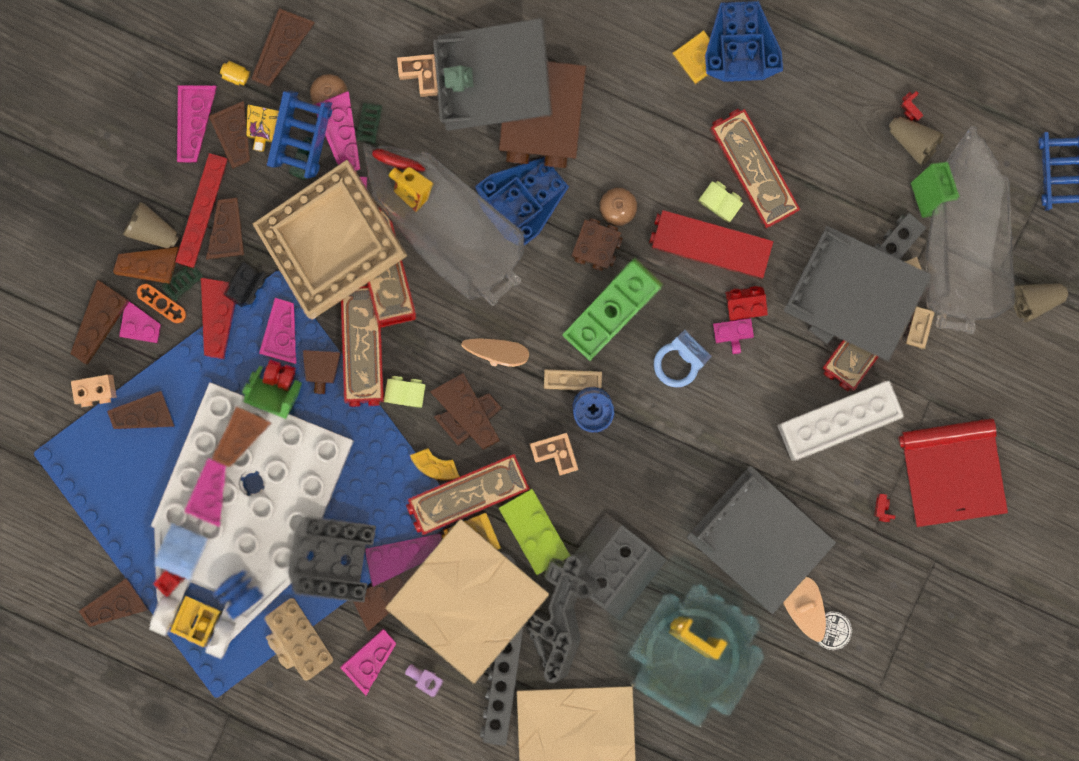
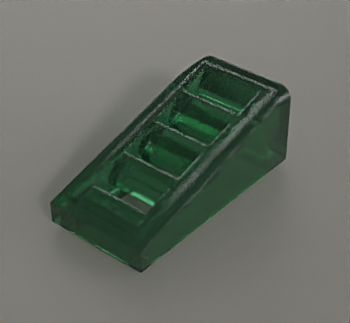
M363 103L357 141L376 144L383 106ZM366 110H376L377 114L366 113ZM365 116L376 118L375 122L365 120ZM364 124L374 125V129L366 128ZM362 132H371L373 135H363Z
M186 266L171 278L170 284L164 283L161 287L173 301H176L204 276L196 267ZM189 269L196 276L195 279H193L187 272ZM183 274L190 281L189 284H187L181 277ZM179 280L184 288L181 289L175 281ZM171 285L178 291L176 294L170 288Z

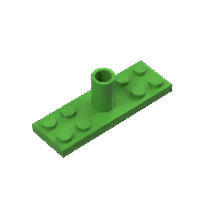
M634 258L562 336L591 361L663 284Z

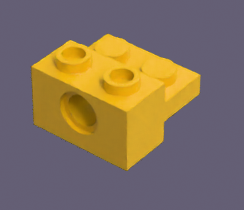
M185 596L170 632L202 647H207L223 611ZM199 615V616H198V619H197V621H196V623H195V625H194V628H192V625H193V623H194V621H195V619H196V616Z

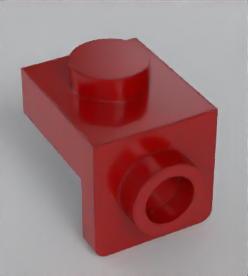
M917 91L914 94L909 92L902 98L904 103L900 105L905 111L904 115L907 119L917 122L924 116L911 102L919 94Z

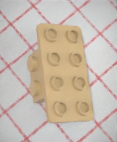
M288 599L265 616V621L272 630V633L266 636L268 645L275 651L279 657V662L286 669L295 666L302 678L307 681L333 662L331 654L295 599Z

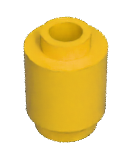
M231 61L227 64L224 63L220 70L222 79L238 86L240 84L244 86L250 74L245 67Z

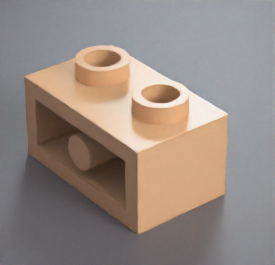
M113 375L71 381L74 404H81V407L93 406L92 402L99 401L100 404L110 403L112 398H117Z

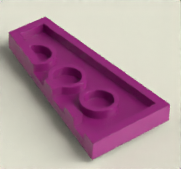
M441 534L365 549L372 586L374 587L424 563L442 542Z

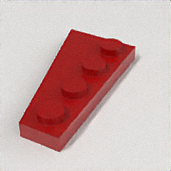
M201 278L204 355L206 357L225 359L236 304L223 295L230 282Z

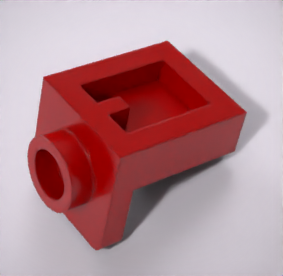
M877 494L874 516L879 517L878 521L890 523V519H895V515L884 514L885 510L888 511L890 499H887L885 494Z
M165 570L155 581L154 585L167 598L186 578Z

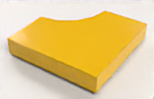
M704 31L673 52L674 57L694 84L707 76L705 54L710 38Z

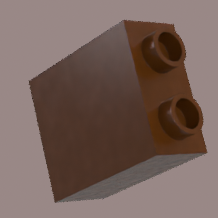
M547 62L552 115L502 123L499 150L507 151L506 162L529 164L530 154L545 155L544 166L567 168L568 158L576 159L586 66Z

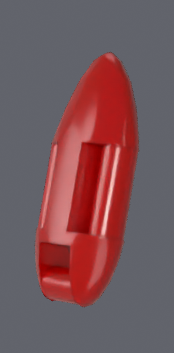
M379 148L374 149L372 152V156L384 164L402 170L410 167L416 172L425 171V168L420 163Z

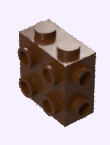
M590 218L589 221L585 220L572 253V257L575 258L574 261L585 265L586 262L593 265V269L602 272L603 269L608 270L609 266L613 267L616 259L613 253L615 248H620L623 240L620 237L621 232H618L619 228L612 225L604 227L600 225V221Z

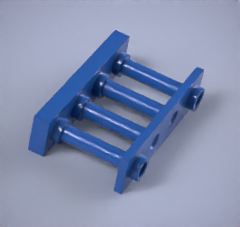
M292 90L283 91L267 166L273 168L281 167L285 163L306 170L305 178L316 177L320 168L319 159L328 120L332 115V103L322 102L320 106L298 100V92ZM300 108L318 114L316 125L294 119V109ZM293 126L313 132L312 144L291 138L289 135L290 127ZM291 145L310 151L308 162L286 156V146Z
M1044 132L1038 141L1039 149H1042L1044 194L1041 196L1042 206H1045V210L1052 209V204L1079 203V195L1052 196L1051 185L1079 183V176L1051 177L1050 174L1051 165L1078 164L1079 166V155L1078 157L1050 158L1049 154L1050 146L1077 145L1079 147V136L1077 138L1049 139V133Z

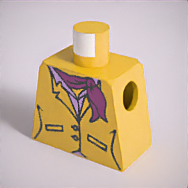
M248 105L247 137L255 139L253 150L264 152L266 142L272 143L279 111Z

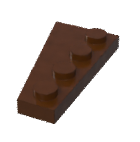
M279 8L251 80L270 87L312 29L315 22Z
M98 279L70 353L86 365L89 364L129 303L128 299Z
M464 373L430 391L483 450L500 441Z
M421 564L366 589L364 602L353 601L368 631L390 613L386 609L387 605L420 568Z

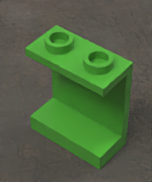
M948 162L931 164L911 182L922 218L940 215L938 206L941 203L954 201L960 197Z
M259 366L256 372L251 373L249 378L250 384L246 383L242 393L245 394L243 402L286 419L299 395L302 382L295 380L289 391L280 389L277 385L271 386L262 383L263 379H260L263 367Z

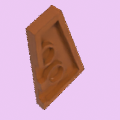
M179 247L118 254L113 270L114 274L170 284Z
M236 406L212 460L230 468L272 422Z

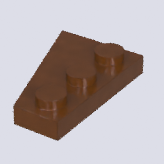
M244 101L210 115L209 119L232 169L250 162Z
M238 198L218 200L206 260L245 255Z
M162 391L107 411L113 429L175 427Z
M490 394L477 398L489 420L502 410ZM448 411L433 416L458 446L470 437Z
M126 578L79 610V613L88 626L91 627L149 609L128 578Z

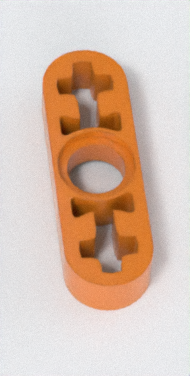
M142 284L137 289V296L140 300L170 321L177 324L185 321L187 317L185 309L149 284ZM148 288H150L149 293L153 296H155V294L158 293V296L154 298L152 304L150 303V301L152 300L150 297H142V289L147 290ZM160 298H164L167 301V306L164 309H159L156 305ZM171 304L174 305L172 307L173 310L177 312L181 310V319L176 318L175 320V315L171 312H168V315L165 314L170 309Z

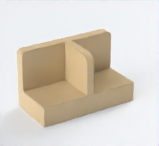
M916 307L911 324L908 327L909 332L905 344L918 347V349H925L935 311Z

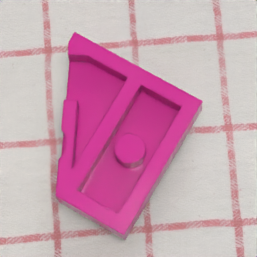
M129 301L123 312L119 337L158 343L161 324Z

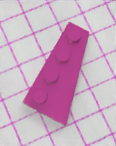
M178 85V163L198 162L217 86Z
M348 90L313 105L320 106L322 102L332 103V115L328 120L325 136L337 164L340 165L348 160L357 171L360 169Z

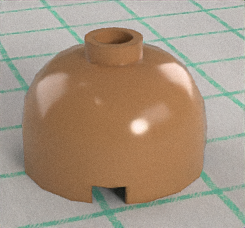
M332 74L322 75L313 82L310 89V97L313 104L348 91V88L338 76Z
M613 188L602 196L599 211L607 223L613 226H623L634 219L637 212V201L630 191L624 188Z

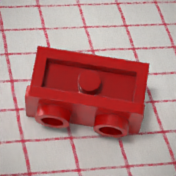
M752 286L749 289H732L725 292L730 321L768 315L766 294L763 287Z

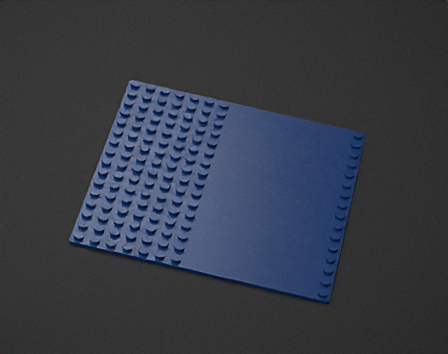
M280 271L274 272L265 279L262 287L256 291V299L251 305L240 307L235 304L225 359L206 357L204 355L202 326L116 390L117 398H112L110 403H99L34 452L36 459L124 577L128 578L153 616L158 606L157 588L154 585L156 581V566L154 565L156 559L155 527L151 525L208 385L213 383L245 396L242 392L245 384H250L249 378L251 373L256 372L258 367L262 366L260 379H263L270 359L280 362L281 366L289 365L296 368L292 385L295 380L302 382L299 395L289 415L354 441L323 519L376 526L373 545L366 544L365 549L435 535L446 527H441L423 536L421 532L417 533L413 522H416V519L407 510L406 504H409L407 500L436 488L440 484L436 479L423 474L414 465L410 455L416 452L380 405L368 406V403H360L361 406L349 407V404H345L342 353L335 382L326 383L325 394H314V382L306 381L303 350L340 351L315 318L312 320L307 317ZM275 298L294 303L296 364L259 354ZM159 391L163 392L175 427L113 429L107 413L108 410ZM258 471L241 478L248 496L256 494L265 488L263 479ZM312 550L309 551L307 556L308 561L312 560L314 556ZM365 551L360 582L369 585L372 581ZM346 555L341 558L342 565H345L348 561ZM191 583L184 594L179 609L185 596L221 611H224L227 601L220 604L219 601L225 596L219 595L215 598L213 591ZM290 584L230 641L222 659L206 653L207 647H202L188 641L186 638L170 632V630L168 636L211 694L218 698L276 654L269 647L268 640L266 639V636L272 633V630L265 621L266 615L288 599L293 598L313 627L347 600L294 594ZM199 615L196 616V619H195V621H194V623H193V625H192V628H194V625H195V623H196V621H197Z

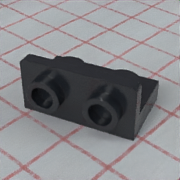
M245 262L240 263L223 295L240 307L251 305L256 299V291L265 282L264 277L266 273L264 271L257 272Z

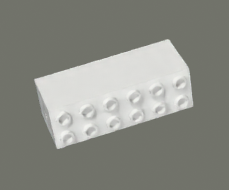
M886 381L777 426L790 459L793 461L904 416L890 382Z

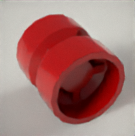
M270 359L262 383L271 386L277 384L278 388L289 391L296 368L289 365L281 366L280 362Z

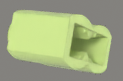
M712 181L698 201L730 223L743 205L741 202L742 198L734 192L728 193L725 190L726 186L719 181H716V183Z
M392 376L391 379H387L384 402L422 408L425 384H422V380L411 379L410 382H405L403 377Z

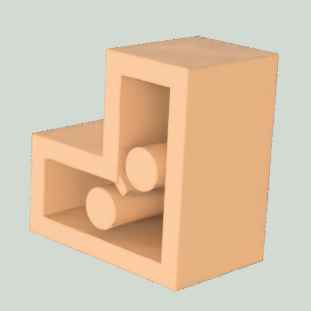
M434 54L397 58L400 80L418 78L421 97L438 96Z
M567 433L530 444L535 462L554 457L559 475L578 470Z

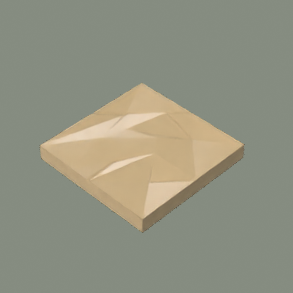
M348 160L253 223L254 228L305 314L312 320L407 257L397 237L353 165Z
M460 519L387 605L386 609L471 682L475 683L548 597L549 593Z
M632 686L517 690L520 761H635Z

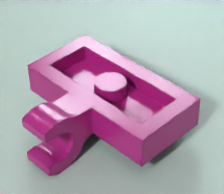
M751 318L713 324L715 343L731 341L733 354L741 353L739 340L754 338Z

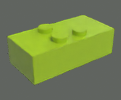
M533 489L499 508L536 575L547 570L551 558L563 561L570 556Z

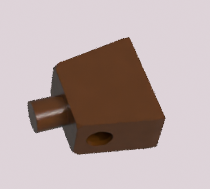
M303 350L305 377L307 382H314V394H325L326 383L335 382L341 357L340 352Z

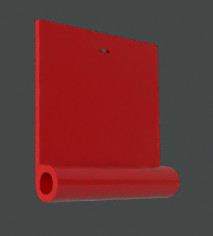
M993 418L902 432V436H899L900 448L904 449L916 527L1008 513L995 440L997 435L996 425Z

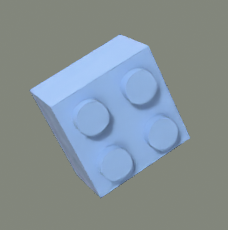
M171 524L156 555L154 565L191 580L206 548L208 539Z

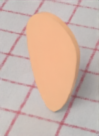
M478 338L463 340L461 345L468 352L489 360L492 366H497V364L519 366L526 363L529 359L528 349L516 342Z
M805 577L783 604L802 632L814 641L820 642L824 638L826 629L823 601L817 584L812 579Z

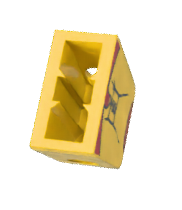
M396 167L390 172L389 177L396 182L394 192L417 212L429 199L433 183L410 167L403 173Z

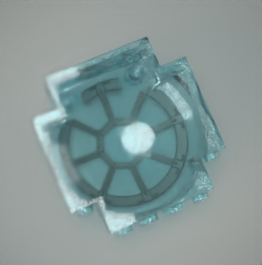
M701 584L697 586L692 585L686 597L680 603V599L671 593L669 596L663 595L627 654L642 663L631 686L696 726L702 724L711 707L725 716H729L765 657L761 654L763 650L755 645L749 646L760 628V625L757 624L758 620L751 615L747 617L740 613L742 610L733 604L726 605L724 603L725 599L717 594L710 595L707 593L708 589ZM678 616L690 618L693 620L688 628L690 633L704 642L707 641L708 637L722 639L727 645L718 660L704 657L668 633L671 629V622Z

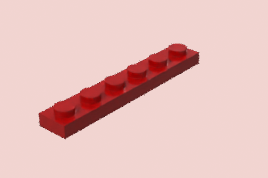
M211 153L208 155L175 261L177 264L195 268L228 162L227 158Z

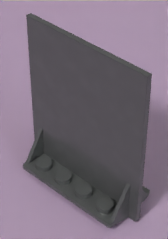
M543 18L439 35L438 40H433L440 122L445 124L446 130L451 131L552 115ZM456 66L472 68L473 87L465 88V91L453 92V89L445 88L444 68Z
M826 226L815 249H812L813 253L784 312L889 362L932 274Z
M749 466L706 515L703 514L702 520L687 535V539L772 615L836 543L752 466Z

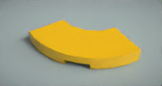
M429 449L410 455L414 465L430 478L450 481L460 477L453 460H440L432 455Z

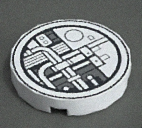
M830 611L825 613V635L823 640L818 643L829 650L840 649L848 644L851 638V624L846 616L839 612Z

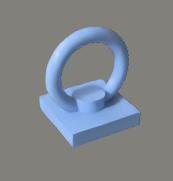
M684 330L672 343L666 344L658 350L654 358V370L657 377L664 384L670 387H684L696 378L698 370L712 356ZM679 350L680 356L686 362L691 363L690 373L685 378L674 380L667 377L661 367L662 358L669 351Z

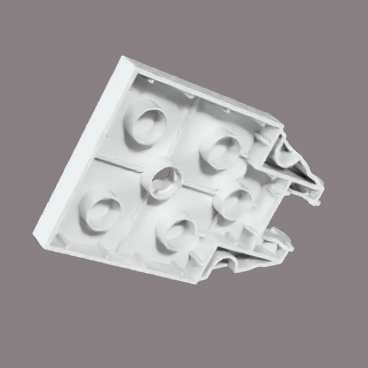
M209 383L151 525L155 527V556L171 524L203 536L208 540L191 580L186 579L167 598L157 589L158 606L149 629L163 636L168 634L178 614L184 594L191 583L215 592L219 585L227 578L246 569L248 574L242 580L246 581L252 577L253 580L247 587L251 589L258 585L265 596L234 620L225 611L231 604L227 601L222 616L215 626L214 636L206 649V653L222 659L230 641L291 584L288 570L294 533L306 516L324 517L354 441L292 415H288L284 419L244 403L245 396ZM237 406L272 422V424L230 468L226 466L220 527L185 513L184 510L207 459L212 460ZM258 471L263 479L265 488L256 494L248 496L241 478ZM156 566V580L165 569Z

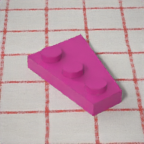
M277 298L274 299L259 354L296 364L294 303Z
M209 458L207 459L186 505L185 513L220 527L226 472L225 465Z
M383 628L343 663L340 668L367 695L379 671L395 647L396 642Z

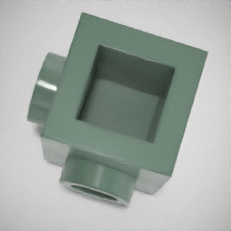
M465 66L444 68L445 88L453 89V92L465 91V88L473 87L472 68Z

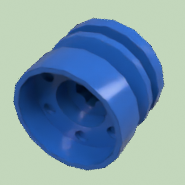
M595 386L586 387L575 396L572 405L574 419L578 426L585 431L600 432L610 425L614 417L612 400L606 391ZM592 404H595L597 407L594 408V411H590Z
M246 569L227 578L213 593L215 598L222 593L225 595L219 601L220 604L226 601L231 603L225 611L232 620L243 614L265 596L258 585L251 589L247 587L253 580L252 577L246 581L242 580L248 574Z

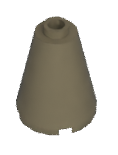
M901 116L898 119L895 117L889 125L891 128L890 133L921 166L931 159L937 151L935 149L937 143L940 145L944 138L943 133Z
M142 202L138 204L123 232V235L128 238L167 249L170 246L174 247L179 238L176 236L177 231Z
M1061 283L1017 285L1012 290V293H1015V298L1012 299L1015 312L1019 319H1024L1022 321L1024 323L1030 322L1064 303L1068 297V290Z

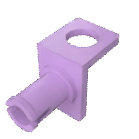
M413 664L405 672L407 676L417 681V688L432 697H435L443 683L442 679L435 676L436 673L428 670L423 672ZM434 679L436 683L434 689L428 690L427 688Z

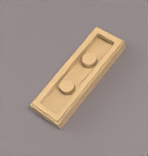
M545 370L544 389L582 390L586 387H602V372Z

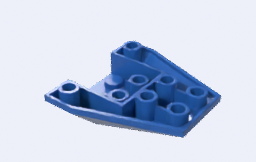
M759 1L720 3L705 54L707 75L724 82L764 80L783 71L782 51Z
M545 157L529 162V164H522L491 174L475 186L486 212L508 238L522 246H525L539 235L569 188L553 167L544 166Z

